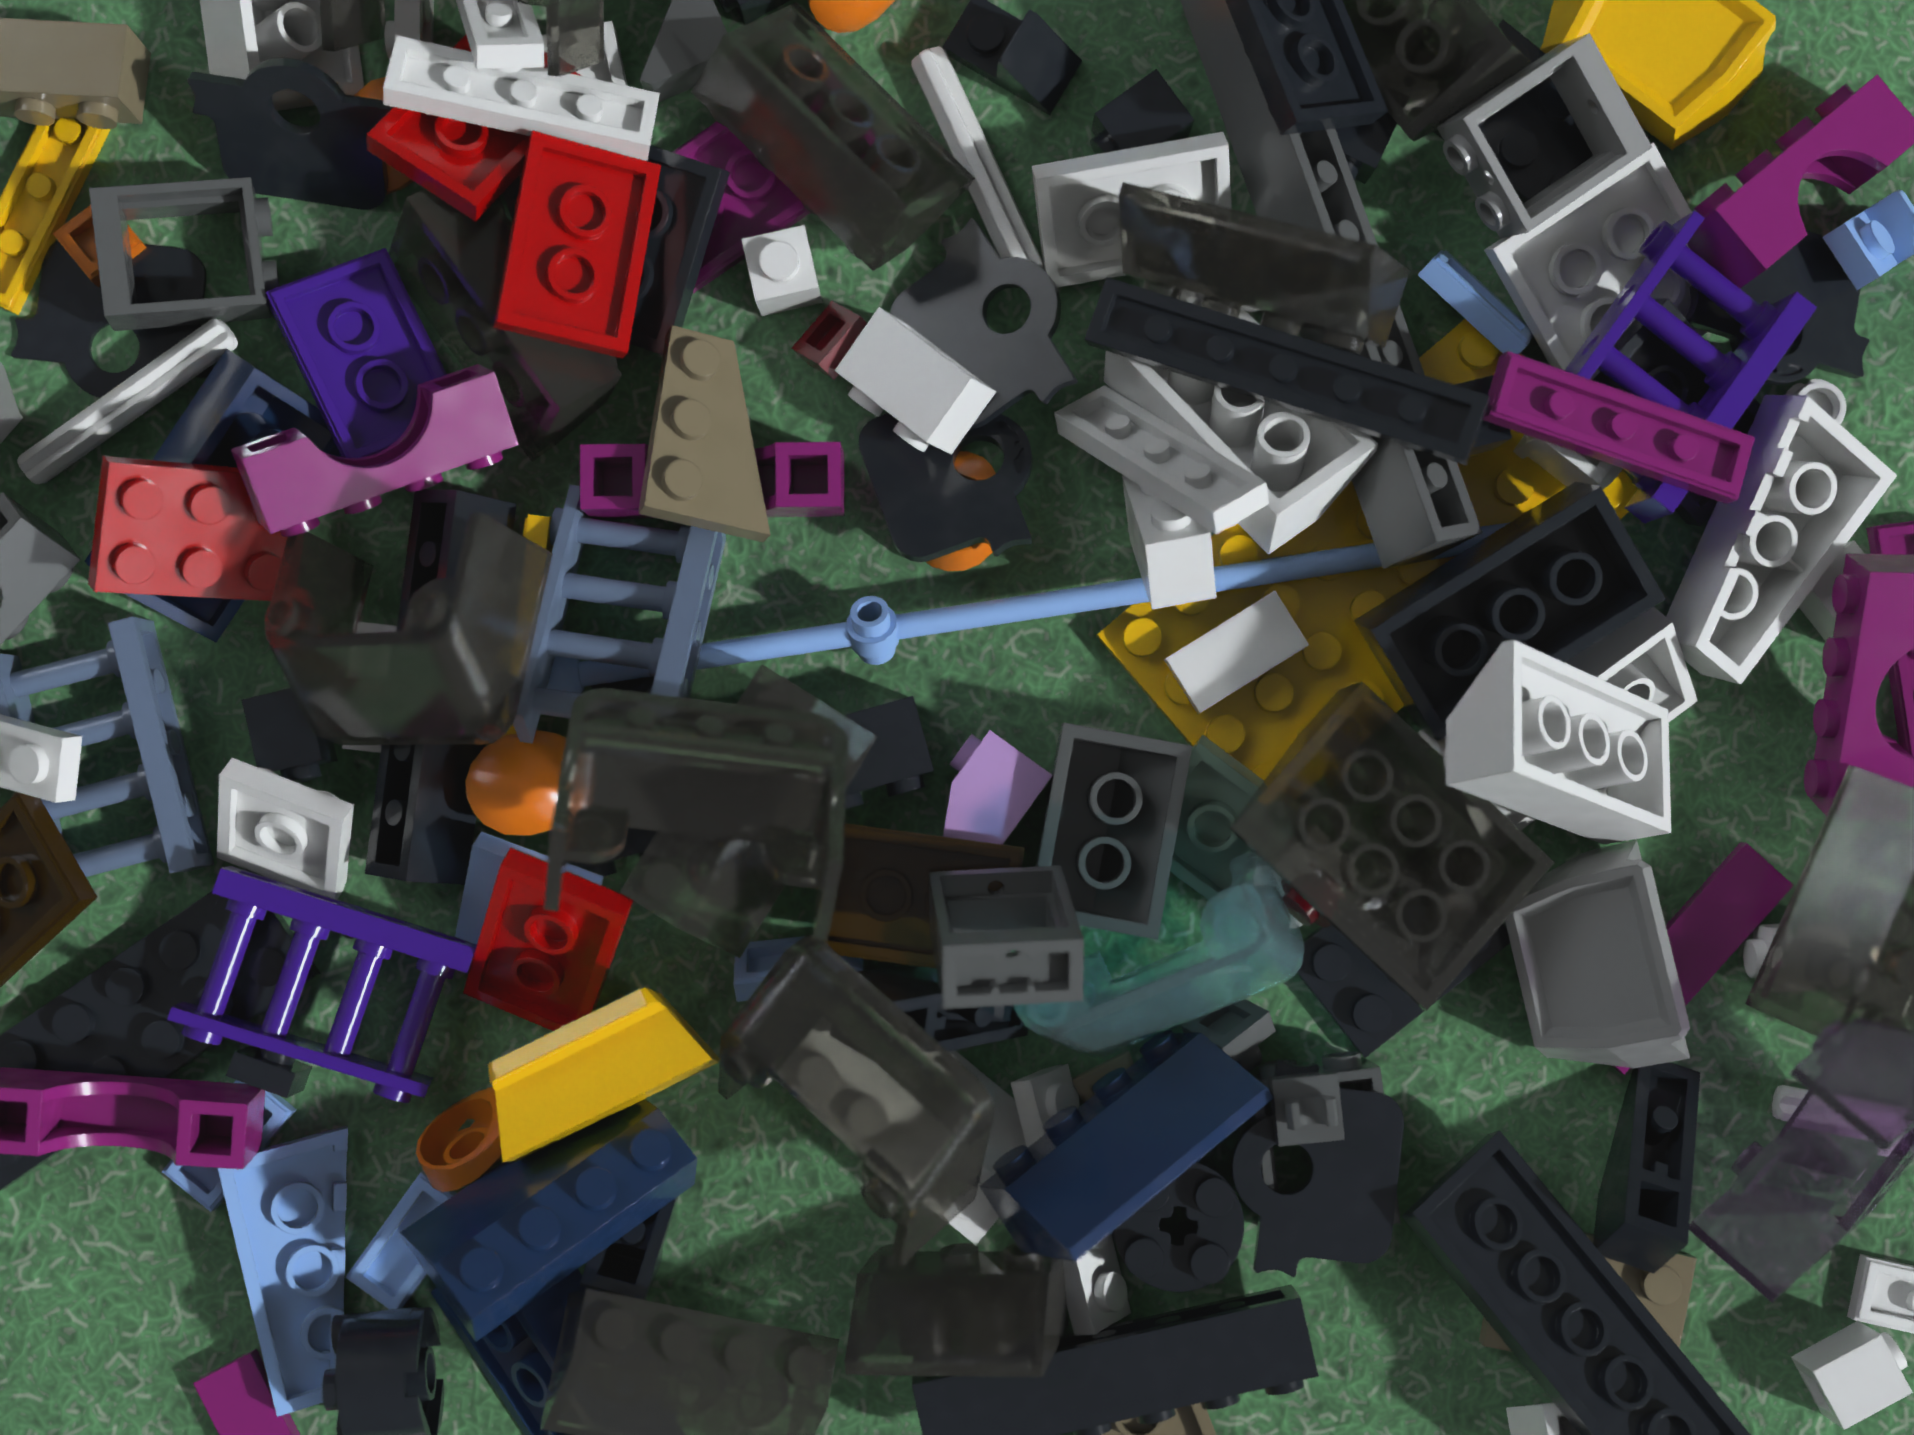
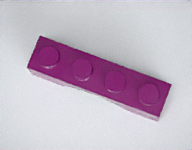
M1878 74L1856 92L1847 83L1844 84L1814 109L1822 118L1817 124H1814L1806 116L1775 141L1783 151L1776 158L1766 149L1736 173L1735 176L1742 186L1735 192L1725 183L1696 206L1694 210L1705 219L1687 243L1688 247L1736 286L1742 288L1767 270L1808 235L1798 204V191L1801 179L1824 181L1851 194L1914 144V117Z
M476 364L418 384L416 407L410 424L396 442L376 454L361 458L334 456L319 450L307 436L296 428L231 449L259 523L270 534L280 531L283 537H289L316 528L320 525L318 517L343 508L345 514L369 510L382 502L381 494L403 486L407 492L432 487L443 480L442 472L464 464L467 470H475L493 465L503 459L501 451L519 444L495 372Z
M775 442L765 447L754 448L767 517L845 516L844 451L841 442ZM580 444V510L592 519L654 518L638 514L649 445Z
M1846 554L1843 574H1839L1836 577L1832 589V603L1837 614L1833 637H1829L1826 640L1823 648L1822 662L1827 678L1824 697L1816 702L1813 711V727L1817 735L1814 759L1808 760L1805 766L1804 788L1807 796L1810 797L1813 803L1830 821L1908 822L1914 789V757L1893 738L1880 732L1875 706L1879 687L1889 669L1899 658L1914 648V555Z
M0 1067V1154L40 1156L53 1151L76 1147L123 1146L147 1149L164 1154L171 1158L175 1165L244 1169L261 1149L265 1090L241 1083Z

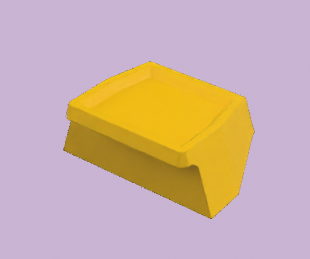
M1553 0L1540 50L1546 54L1559 44L1590 33L1640 126L1673 150L1727 116L1762 74L1766 43L1775 31L1776 16L1756 0Z
M646 987L636 990L488 1064L490 1083H492L495 1091L502 1162L519 1161L722 1060L661 993Z

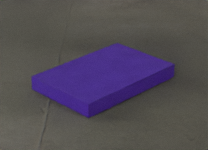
M386 248L266 291V299L331 436L341 456L344 458L370 456L383 451L396 442L405 432L413 417L418 384L447 375Z

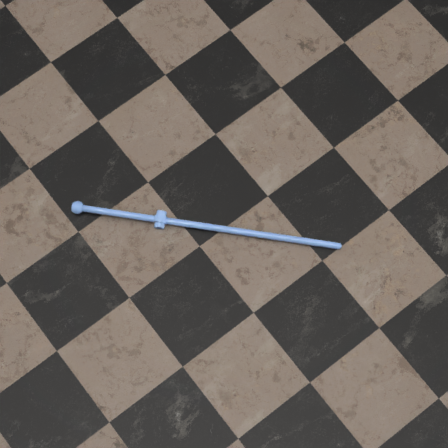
M1509 523L1482 526L1481 534L1430 560L1458 556ZM1374 543L1215 566L1216 592L1380 568L1382 564ZM1142 578L895 614L882 598L865 596L854 602L847 622L702 643L696 670L851 647L865 663L880 665L893 657L900 639L1147 603L1149 599ZM555 656L547 689L582 693L586 686L652 676H649L648 669Z

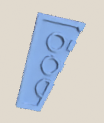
M347 1126L262 1148L244 1169L218 1168L277 1417L323 1403L322 1383L324 1372L326 1369L336 1368V1354L333 1351L331 1341V1325L335 1315L344 1314Z

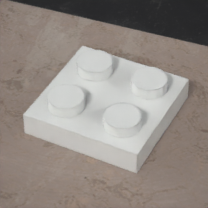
M231 758L219 774L217 858L265 877L338 899L347 882L354 804L343 801L329 792L318 791L281 777L267 768L255 767Z

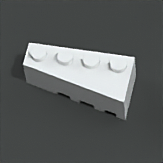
M1808 395L1764 396L1747 434L1755 437L1739 498L1737 501L1728 504L1717 501L1666 615L1673 622L1685 661L1702 675L1742 684L1897 477L1889 467Z

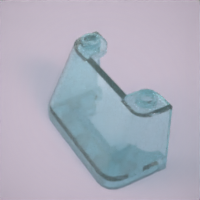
M1257 848L1231 860V887L1221 890L1211 897L1202 911L1200 927L1204 939L1203 942L1115 979H1112L1099 951L1083 956V1001L1013 1005L1024 1025L1035 1033L1083 1056L1098 1058L1128 1048L1285 983L1294 977L1302 965L1305 946L1297 923L1282 900L1283 893L1262 848Z

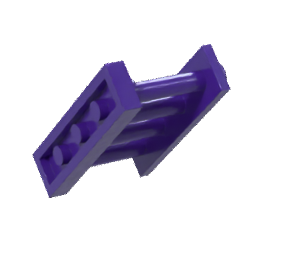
M1694 210L1673 225L1663 221L1646 238L1639 249V253L1645 259L1564 371L1591 379L1596 370L1599 369L1630 394L1732 429L1817 307L1798 291L1773 304H1770L1768 301L1759 304L1686 246L1705 219ZM1669 268L1741 324L1739 332L1745 337L1734 353L1732 351L1726 354L1720 352L1650 296ZM1633 318L1706 375L1704 383L1710 387L1698 404L1693 402L1687 405L1614 347ZM1625 469L1634 476L1632 484L1638 489L1624 508L1644 524L1674 513L1688 493V490Z
M233 866L220 868L212 893L229 898L225 909L231 911L226 928L199 1004L195 1005L182 1001L171 1007L167 1020L183 1024L181 1034L196 1041L220 1045L222 1038L226 1037L373 1082L375 1085L372 1092L390 1100L410 1103L412 1095L425 1098L433 1077L414 1072L445 979H453L455 970L468 973L477 945L436 930ZM270 911L292 918L289 929L295 931L263 1024L260 1025L224 1014L256 921L257 919L264 920L266 912ZM331 930L356 938L352 948L357 950L358 953L325 1045L289 1034L288 1030L320 939L327 940ZM395 950L417 957L418 960L415 968L420 970V974L389 1064L351 1053L382 961L383 959L390 960L392 952Z

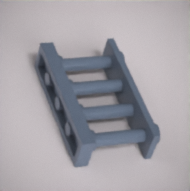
M570 484L564 508L556 507L552 514L549 538L550 544L553 545V550L519 678L510 677L506 686L504 714L511 717L519 741L533 744L540 714L634 728L636 735L643 737L649 761L675 765L725 547L726 534L682 525L679 531L590 519L586 513L580 510V486ZM584 544L676 556V562L681 564L678 581H668L666 587L577 574ZM570 599L662 612L663 619L668 620L664 638L655 637L653 643L562 631ZM555 656L648 669L649 676L655 677L650 697L641 696L638 702L547 689Z
M132 616L109 622L108 627L112 640L107 642L105 649L22 670L19 656L0 653V714L35 723L29 698L30 694L111 673L122 679L127 702H124L122 705V710L54 727V729L82 736L81 747L129 734L131 738L137 739L142 764L138 765L137 772L77 787L76 798L73 801L58 803L41 799L63 838L59 818L143 796L148 801H152L158 825L153 828L152 834L73 854L86 877L157 858L168 864L170 873L188 872L214 865L154 621Z

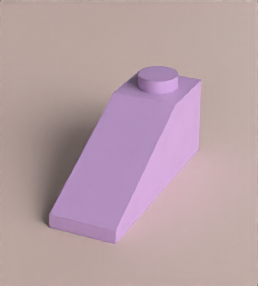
M991 730L988 731L982 741L971 734L949 764L959 773L951 784L943 836L1003 844L1050 780L1052 774Z

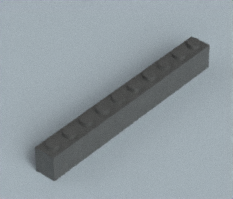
M1180 0L1300 337L1425 375L1336 130L1328 129L1280 135L1268 109V104L1251 62L1245 53L1244 45L1226 1ZM1370 435L1378 443L1377 450L1351 481L1383 569L1430 560L1482 533L1457 462Z

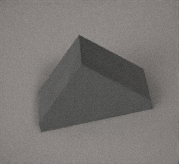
M713 0L671 1L640 77L644 90L660 93L658 102L740 68L735 49Z

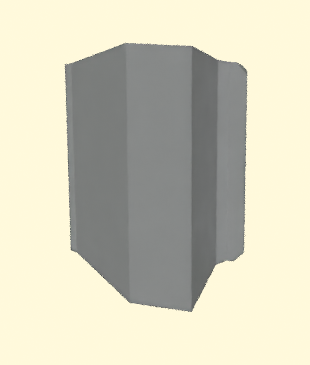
M1637 840L1582 853L1507 895L1502 909L1534 1047L1547 1058L1627 1068H1639L1690 1059L1685 1039L1690 1029L1689 1019L1652 867L1642 861Z

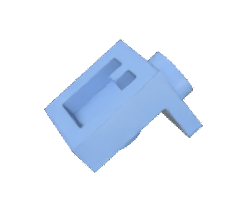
M1903 190L1894 191L1822 237L1856 290L1861 289L1897 264L1914 255V206Z

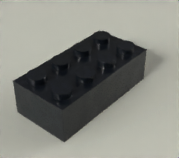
M1574 482L1355 619L1354 622L1417 727L1439 741L1446 736V719L1502 642L1516 640L1555 659L1566 662L1661 603L1666 598L1602 487Z

